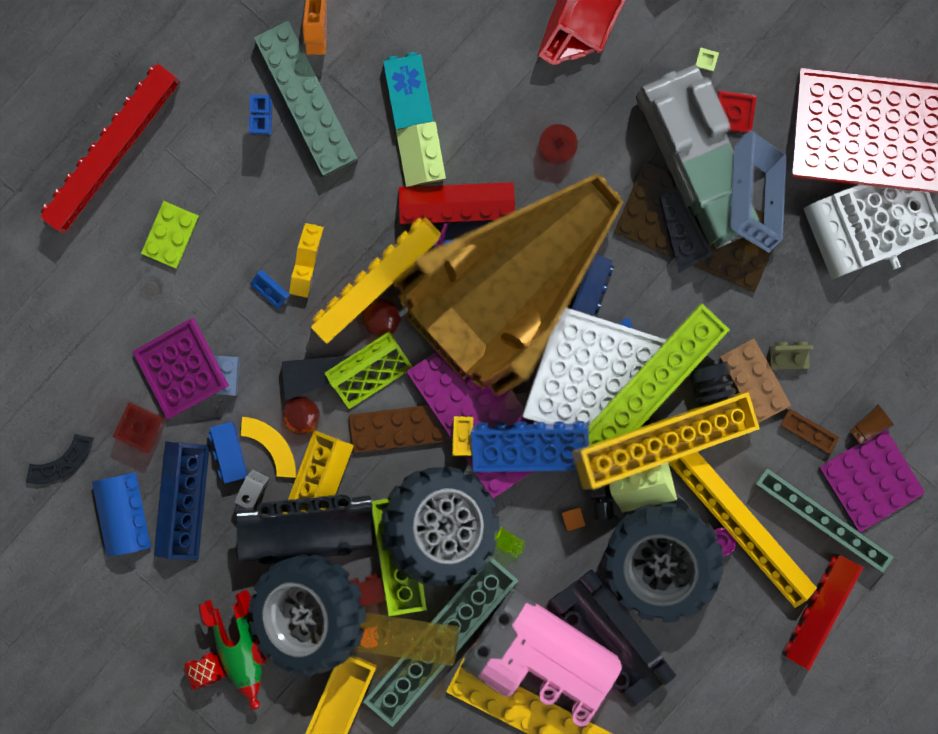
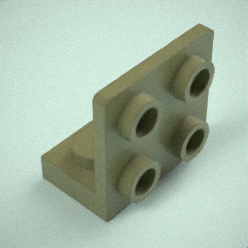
M808 341L794 342V346H789V342L775 343V346L770 347V367L772 370L810 369L809 349H813V345H808Z

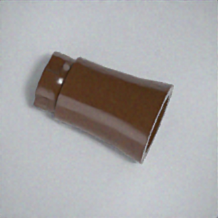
M877 404L871 412L855 424L850 432L861 445L866 440L869 441L877 434L894 426V424L879 404Z

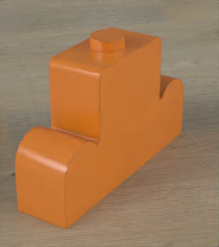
M306 0L303 21L306 55H326L327 0Z

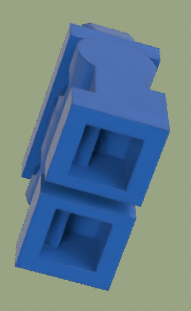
M250 95L249 112L253 113V115H249V133H252V135H272L273 101L270 95Z

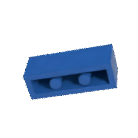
M234 421L210 427L211 431L208 432L210 442L215 445L216 450H213L215 461H219L220 469H218L220 480L228 483L246 478L248 472Z

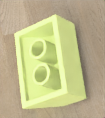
M436 122L418 124L396 130L406 187L444 181L446 176Z
M668 462L609 483L611 495L622 512L635 510L648 504L653 506L662 504V502L666 503L677 500Z

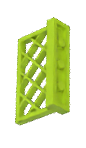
M389 331L325 372V375L350 409L407 373L413 366ZM397 349L395 357L387 356L388 353ZM381 360L379 367L371 366L375 361ZM385 361H393L391 368L383 367ZM398 362H405L407 364L401 369H395ZM364 370L363 377H355V374ZM369 371L377 372L375 378H367ZM381 372L389 373L387 378L379 379ZM344 381H348L346 388L338 387ZM353 381L361 382L359 389L351 388ZM365 382L373 383L372 387L368 390L363 389ZM349 393H357L354 399L351 401L347 400Z

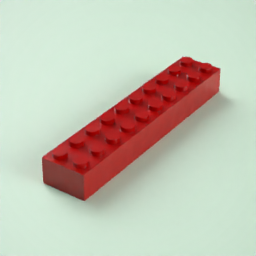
M157 63L156 66L152 65L146 73L148 75L144 81L141 80L136 85V92L133 96H128L124 101V108L113 115L111 119L113 122L109 127L106 126L101 131V138L97 143L93 142L90 145L88 155L85 158L82 157L77 162L76 167L78 168L74 173L71 172L64 180L66 182L62 188H58L52 196L54 199L51 203H47L42 208L40 218L57 231L66 233L181 81Z

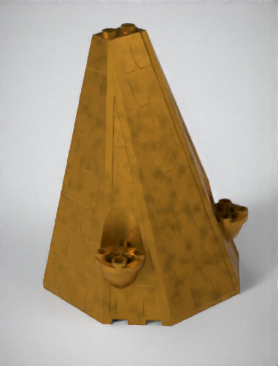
M597 173L444 246H432L424 255L420 256L392 281L395 287L400 288L401 293L398 297L401 305L407 306L408 312L405 314L407 320L459 377L465 379L468 376L474 379L472 381L474 385L482 389L487 386L493 390V395L500 396L529 376L622 207L623 200L608 185L606 179Z

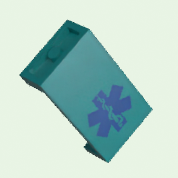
M417 52L405 54L406 57L402 58L390 56L387 57L386 61H383L396 130L434 122L421 54L417 55Z

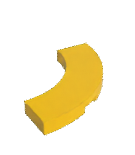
M242 417L241 436L253 438L269 450L275 461L278 477L296 478L294 456L283 436L265 422L250 417Z

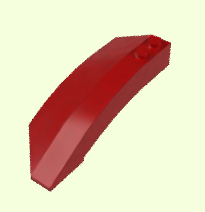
M557 0L537 55L550 64L556 65L562 61L574 60L590 53L604 51L603 48L626 0Z

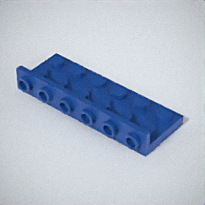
M557 421L553 424H546L545 422H535L534 424L517 422L515 425H507L505 422H499L495 425L477 423L471 430L473 472L577 470L572 451L589 446V423L584 421H575L573 424H565L563 421Z

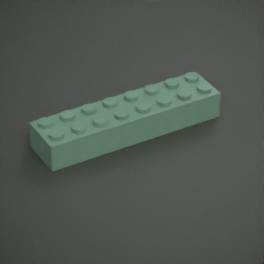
M289 21L254 37L322 175L326 177L358 161Z

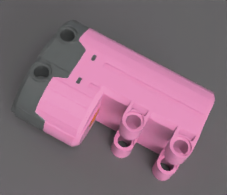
M513 588L510 589L487 622L460 666L464 671L504 697L512 696L529 670L542 679L540 699L543 703L553 704L561 692L575 700L572 705L573 721L579 726H584L591 720L622 669L617 655Z

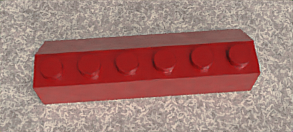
M514 182L399 187L400 225H412L418 218L422 220L424 217L432 224L494 222L515 212Z
M839 554L830 559L828 564L830 568L827 574L824 573L820 578L819 583L821 585L818 591L815 590L810 598L812 603L809 608L806 607L801 615L803 618L800 625L797 624L792 633L794 637L791 642L788 641L783 650L786 658L809 671L864 568Z

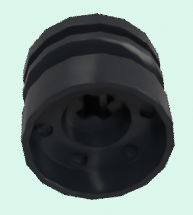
M728 361L691 371L689 374L691 383H701V387L694 390V394L703 392L704 395L696 398L697 403L720 401L736 393L735 388L728 390L725 388V386L733 384V381L723 380V377L731 374Z

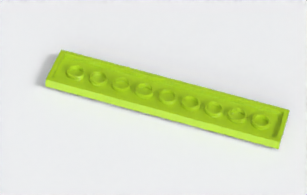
M700 303L589 423V445L640 428L730 329Z

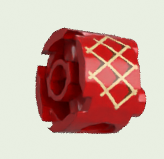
M211 652L201 656L202 660L200 661L191 660L184 663L185 668L183 671L191 691L197 690L199 686L203 688L227 677L219 655Z

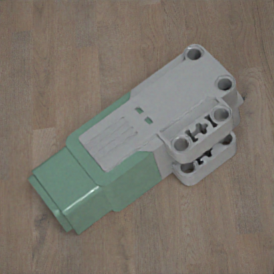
M692 65L678 72H670L659 80L641 87L636 94L637 104L648 121L686 207H689L692 215L697 217L709 245L714 244L715 249L743 238L731 227L734 151L726 135L730 126L709 79H703L697 65ZM751 205V217L759 221L754 207Z

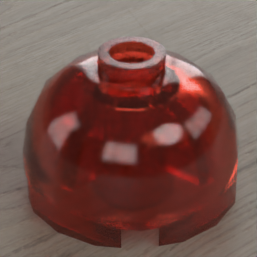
M384 299L371 302L364 309L362 316L363 325L366 330L377 337H381L389 331L391 334L395 333L401 321L397 306L391 301Z
M296 397L285 405L282 411V421L290 432L297 435H305L312 432L318 426L320 410L313 400L306 397Z

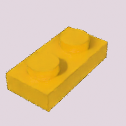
M454 416L453 456H472L471 430L473 428V417Z

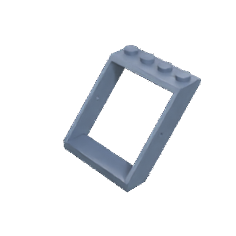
M750 130L734 146L731 227L741 236L765 251L770 252L783 239L786 155ZM753 165L766 173L764 225L751 217Z

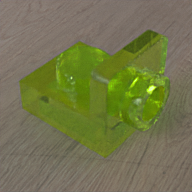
M502 527L494 538L498 542L496 547L511 556L517 557L524 549L525 540Z

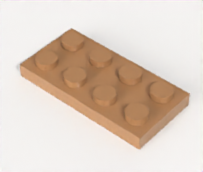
M755 338L720 356L723 362L728 361L730 375L739 392H749L758 423L791 406L789 399Z

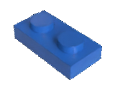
M260 270L250 283L254 289L277 309L290 296L263 270Z

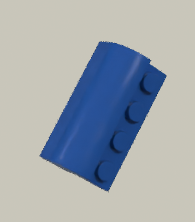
M130 473L92 481L107 557L151 548L137 474Z

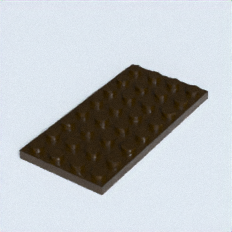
M643 162L614 233L675 258L660 195L677 187L670 172ZM754 209L759 222L764 225V212ZM693 216L694 219H695V221L697 222V224H698V226H699V228H700L702 234L704 235V237H705V239H706V236H705V234H704V232H703V230H702V228H701V225H700V223H699L697 217H696V216ZM743 237L715 249L714 244L709 245L714 255L693 265L698 269L755 292L773 249L767 252Z

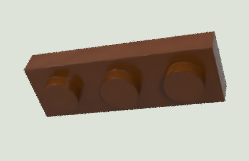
M788 409L780 423V426L828 454H831L840 438L791 409Z

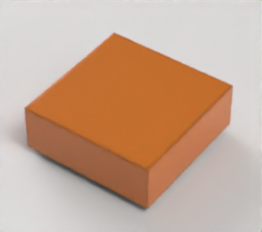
M580 507L562 512L567 531L586 526Z

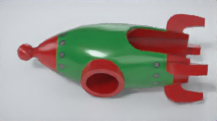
M246 589L242 590L241 593L235 594L237 603L233 605L240 632L239 642L229 638L219 608L214 609L211 600H207L199 605V614L202 624L207 627L213 626L218 655L227 677L235 688L250 700L249 707L252 710H256L260 707V702L256 699L261 683L262 665L266 664L267 657L264 656L257 646L260 644L259 639L255 635L252 636L250 621L247 617L251 613L249 612L251 596Z

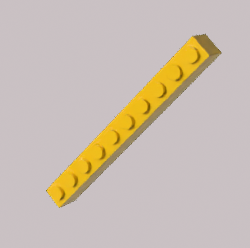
M698 451L669 462V465L795 608L809 599L817 587Z

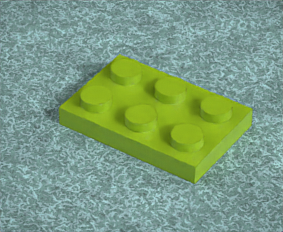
M163 201L141 254L177 269L199 216Z

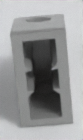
M252 470L246 476L234 501L238 504L236 509L254 508L269 477Z

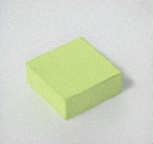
M700 48L695 65L700 69L714 72L719 53Z

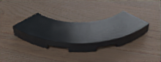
M75 434L68 450L57 460L46 464H29L26 483H49L71 474L88 456L94 437Z

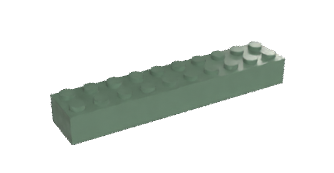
M487 556L485 559L486 566L477 575H471L364 698L363 702L390 726L393 727L508 594L510 589L519 581L516 576L494 557Z

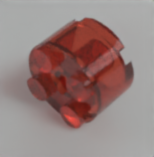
M562 124L547 127L539 140V151L542 157L547 162L555 165H561L571 160L578 146L575 132ZM557 140H560L563 146L556 149V145L553 142L555 143Z

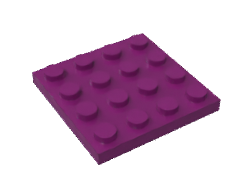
M194 317L132 351L167 420L229 387Z
M887 429L869 441L866 440L861 445L857 443L819 466L859 533L925 493Z

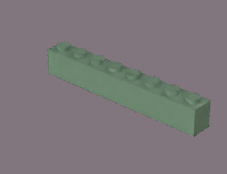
M764 467L755 480V485L878 571L883 573L894 558L891 554L768 468Z

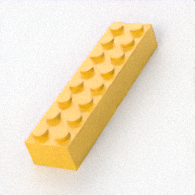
M426 217L422 220L418 218L411 225V230L408 233L404 231L397 238V243L394 246L390 244L383 251L384 253L380 259L376 257L369 264L370 266L366 272L362 270L355 277L356 279L352 285L348 283L341 290V296L338 298L334 296L327 303L326 310L320 309L313 316L311 328L326 344L388 288L398 275L440 239L441 233Z

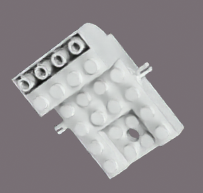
M858 184L853 188L803 208L831 279L859 270L883 259H890L893 270L900 268L897 256L901 252L938 239V213L929 192ZM911 201L917 204V211H913L910 208Z

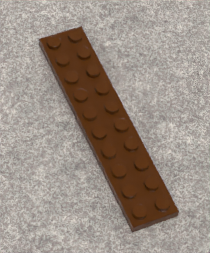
M530 392L515 394L524 409ZM429 405L349 415L354 453L453 441Z

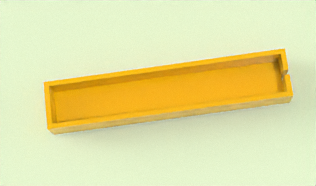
M352 655L346 662L336 666L332 671L305 734H348L377 665Z

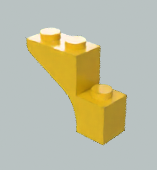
M305 223L297 247L296 262L291 276L289 294L308 298L324 227Z

